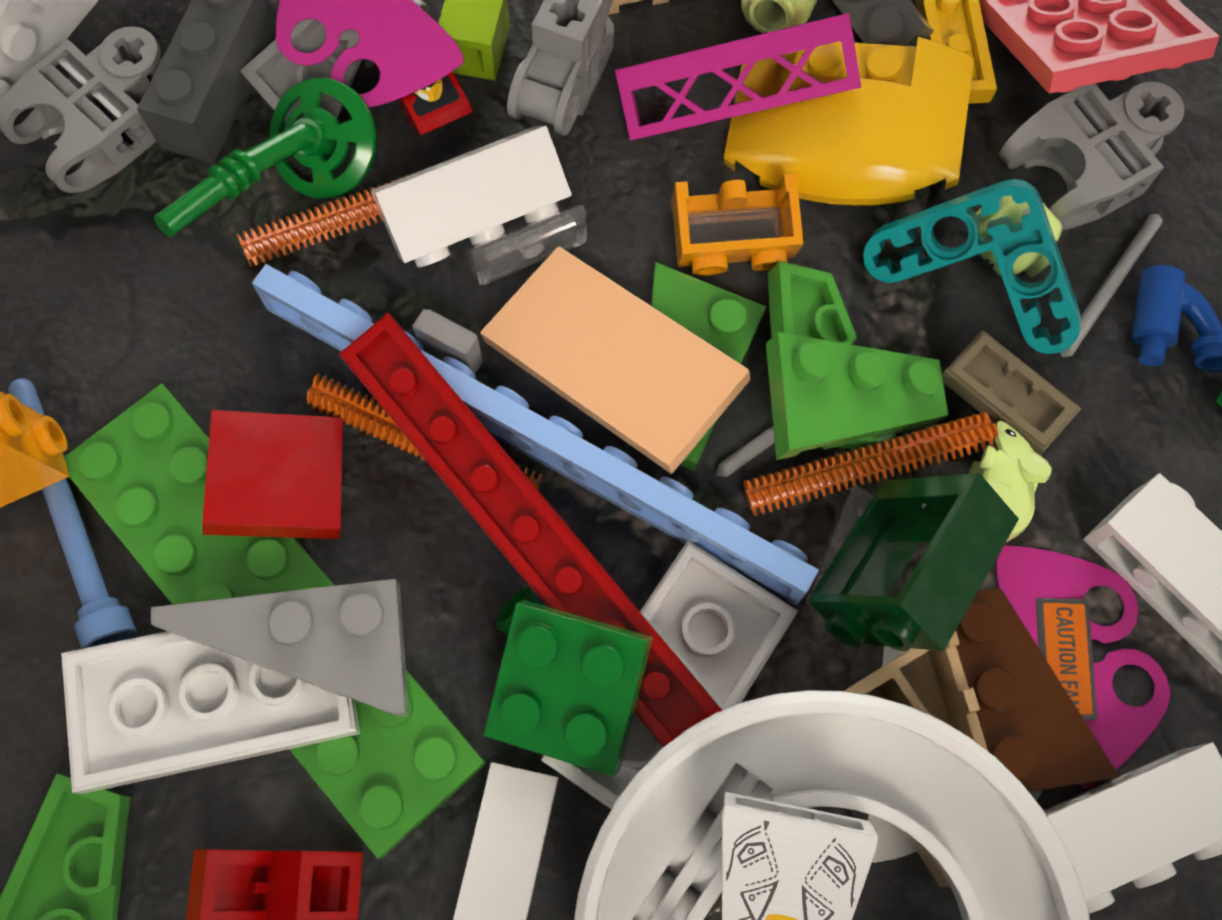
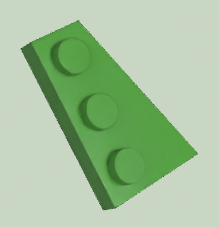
M655 262L651 306L742 365L764 317L766 306ZM716 422L682 461L680 466L692 471L696 470Z
M777 332L766 343L776 460L793 457L801 451L823 447L825 450L843 446L850 440L872 435L878 438L932 426L948 416L940 360Z

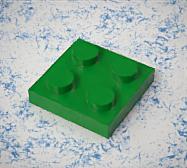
M526 600L516 602L483 736L614 777L621 768L653 637Z

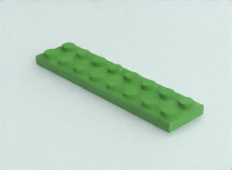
M162 383L64 457L71 480L172 605L335 586L295 538L202 534L209 437ZM407 670L409 716L396 717L356 701L361 734L289 749L377 859L384 858L487 765Z

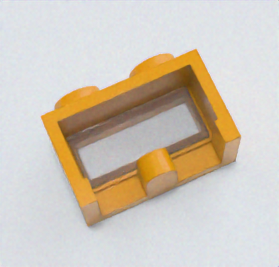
M796 173L784 174L775 190L746 192V182L744 180H730L722 183L718 194L689 196L688 181L675 182L670 202L673 214L678 267L692 266V273L694 275L709 276L721 274L728 271V263L751 261L752 270L770 271L778 261L788 263L787 258H795L804 245Z

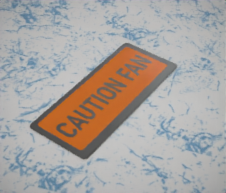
M1037 598L1038 648L1084 720H1096L1097 707L1089 602L1086 599Z

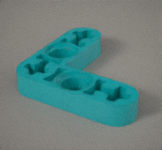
M1018 179L1001 181L890 222L878 228L865 245L863 259L866 269L874 278L887 283L900 282L992 250L1019 327L1027 344L1037 352L1055 354L1069 349L1078 338L1081 325L1080 310L1041 196L1036 188L1026 181ZM1012 195L1016 204L1028 203L1030 207L1023 211L1021 223L1012 225L1008 217H1000L988 222L986 230L990 234L989 236H980L979 218L971 207L981 205V215L985 217L1001 209L1004 196ZM953 216L964 221L968 227V239L960 246L952 248L938 243L934 237L933 227L941 218ZM913 228H921L922 246L929 257L923 258L921 256L922 249L919 246L906 251L901 258L899 266H894L890 258L880 260L878 254L882 251L885 240L890 239L894 247H901L914 242L917 234ZM1029 252L1042 254L1050 263L1051 269L1049 274L1039 282L1029 283L1022 281L1016 276L1013 269V264L1019 256ZM1057 287L1061 293H1050L1049 304L1056 319L1067 317L1068 320L1062 323L1060 334L1051 336L1047 328H1035L1041 324L1042 309L1038 298ZM1035 298V299H1033L1032 301H1030L1029 303H1025L1024 300H1023V299Z

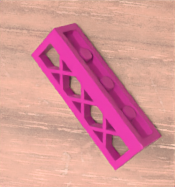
M849 13L615 70L630 141L861 88ZM841 41L847 78L821 83L802 70L816 47ZM806 49L797 65L781 56ZM772 58L790 70L791 74L778 94L763 97L745 85L744 81L757 61ZM746 64L738 79L723 70ZM713 72L733 85L720 107L706 110L686 96L699 75ZM797 76L812 85L788 91ZM688 78L680 92L667 84L668 82ZM656 86L676 99L662 121L641 125L634 90ZM739 90L753 99L730 105ZM681 104L695 112L673 118Z

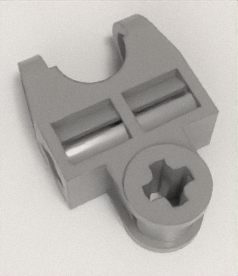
M613 0L543 1L531 24L533 45L527 57L518 66L510 86L507 101L509 117L520 120L523 116H527L553 125L555 133L564 136L569 133L577 115L583 116L613 49L614 25L608 17Z
M123 27L109 34L98 47L85 56L68 39L27 70L1 98L0 131L11 142L16 144L31 143L40 137L46 140L50 136L62 133L54 143L57 148L47 160L45 168L47 177L60 190L67 193H79L95 187L119 173L156 142L137 107L150 83L147 76L153 78L162 60L157 41L149 31L143 28ZM120 46L124 48L132 62L124 58L119 50ZM59 64L63 67L70 77L67 79L55 68L56 65ZM29 108H35L21 124L13 126L16 117L21 112ZM122 132L134 142L132 145H129L121 136ZM84 159L83 164L77 171L65 176L66 172L73 165Z
M1159 82L1140 83L1110 101L1096 84L1077 87L1075 90L1047 103L1021 125L1004 144L999 152V157L1009 169H1014L1021 165L1025 169L1033 166H1045L1058 172L1066 183L1067 193L1055 202L1049 210L1061 222L1062 230L1071 229L1098 220L1144 194L1164 168L1155 155L1162 147L1164 136L1173 132L1182 121L1184 104L1174 89Z

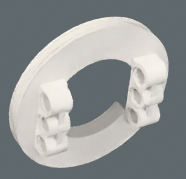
M810 690L773 694L742 702L717 712L695 724L663 747L636 774L617 799L600 828L586 862L578 891L574 920H704L722 892V811L725 792L804 808L839 807L857 810L892 823L912 836L940 867L956 898L962 920H1090L1078 875L1061 838L1044 810L1025 786L995 756L969 736L942 720L908 705L864 694L844 691Z

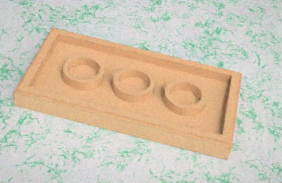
M560 246L550 254L480 332L485 343L670 474L677 469L751 380L749 369Z

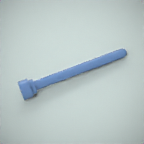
M23 378L12 381L9 385L8 393L15 396L22 404L45 416L34 384ZM65 478L43 488L42 491L82 604V607L77 612L79 620L74 625L81 649L136 638L137 630L129 608L120 606L117 598L109 597L68 479Z

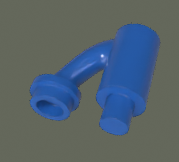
M1155 265L1142 270L1132 330V341L1140 346L1138 361L1146 366H1160L1165 363L1166 348L1174 346L1178 341L1182 311L1189 318L1200 336L1191 345V355L1195 358V366L1204 371L1222 372V325L1206 298L1197 289L1185 282V273L1179 268L1168 265Z

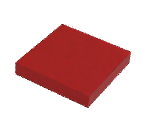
M212 410L202 534L339 539L341 529L343 419L341 417Z

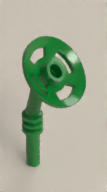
M312 78L296 84L281 98L273 113L269 139L244 152L240 149H235L229 153V157L222 158L218 165L214 164L208 168L207 173L209 177L154 215L155 223L165 235L172 237L224 198L229 200L237 198L239 192H245L250 188V184L254 185L260 181V172L273 165H276L284 180L303 195L313 198L331 199L351 192L367 176L376 152V128L367 104L354 89L333 79ZM323 93L339 100L348 110L352 120L340 124L330 111L320 108ZM298 100H300L301 105H299L298 107H296V108L291 112V114L289 115V117H288V119H287V121H286V124H285V127H284V131L282 132L283 123H284V120H285V117H286L287 113L289 112V110L291 109V107H292ZM349 143H356L350 164L340 176L335 178L332 171L338 168L344 161L349 149ZM293 155L299 163L312 168L313 183L300 177L291 168L286 158ZM331 156L327 161L324 159V157Z

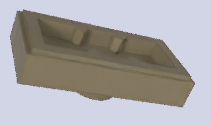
M983 330L942 374L945 385L980 413L987 412L992 423L996 424L997 421H1003L1009 424L1029 443L1033 451L1039 455L1050 446L1082 409Z

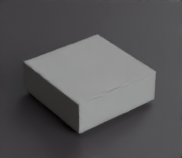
M423 309L412 325L416 339L424 348L423 351L441 361L445 356L452 357L462 362L476 374L483 363L477 334L430 309Z

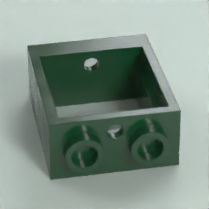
M980 473L883 481L807 601L826 620L825 627L827 631L837 640L849 646L860 647L862 644L880 645L904 652L910 648L944 651L1019 518ZM931 541L899 596H888L919 543Z

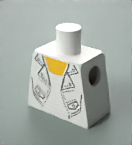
M725 792L722 811V920H852L877 849L878 834L871 822Z

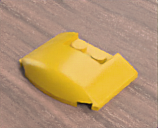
M920 37L917 39L916 47L854 43L861 88L731 117L724 153V164L735 171L736 161H738L752 173L760 176V186L770 190L777 189L784 174L796 173L799 199L835 205H881L914 200L915 190L923 189L943 179L946 180L945 190L958 185L974 58L949 46ZM838 41L816 47L802 70L821 83L847 78L842 43ZM806 49L781 56L797 65ZM772 58L759 60L745 79L744 84L763 97L778 94L790 76L791 71ZM746 64L741 65L740 74L745 68ZM797 76L788 91L812 85ZM739 90L735 96L734 104L753 99Z

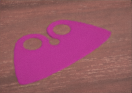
M280 0L276 19L278 49L288 60L298 65L311 66L322 63L329 58L339 47V38L344 31L352 29L359 34L357 45L353 48L345 49L335 61L331 70V79L345 84L344 75L350 64L360 59L373 61L380 71L379 82L370 92L359 94L368 108L392 102L423 89L447 76L464 62L463 54L453 38L412 0ZM306 19L320 21L326 30V39L323 45L311 53H302L296 50L291 42L292 30L300 21Z
M1005 545L996 559L998 586L1006 595L1037 646V598L1084 599V595L1089 589L1095 586H1106L1117 592L1122 599L1124 606L1123 615L1117 623L1111 626H1101L1090 620L1091 640H1097L1104 644L1121 640L1130 634L1137 624L1139 609L1136 596L1129 583L1116 572L1073 556L1023 546ZM1120 649L1108 652L1104 660L1093 662L1097 719L1084 721L1115 770L1135 753L1158 726L1168 709L1171 695L1167 677L1161 666L1148 654L1136 649ZM1124 665H1136L1149 673L1153 680L1154 692L1153 697L1148 703L1143 706L1133 707L1123 703L1116 696L1112 680L1118 668ZM1103 780L1082 783L1079 785L1084 789H1088L1094 787Z

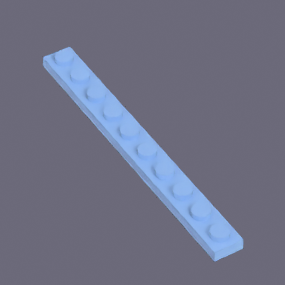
M266 264L252 282L253 287L268 311L339 351L344 350L374 325L370 315L361 307L346 299H341L339 303H336L321 295V290L314 282L296 271H290L288 275H285ZM406 332L496 439L684 544L687 541L692 542L752 582L795 606L798 605L807 593L819 569L806 563L808 557L797 547L782 540H773L770 543L750 532L748 522L734 512L723 508H717L714 512L692 500L694 497L693 493L681 483L668 477H661L659 481L638 470L636 461L625 452L612 446H606L604 450L582 439V432L569 421L558 416H551L547 420L529 410L527 401L513 390L504 386H497L495 390L475 380L476 376L473 371L462 362L445 356L441 361L424 352L422 344Z

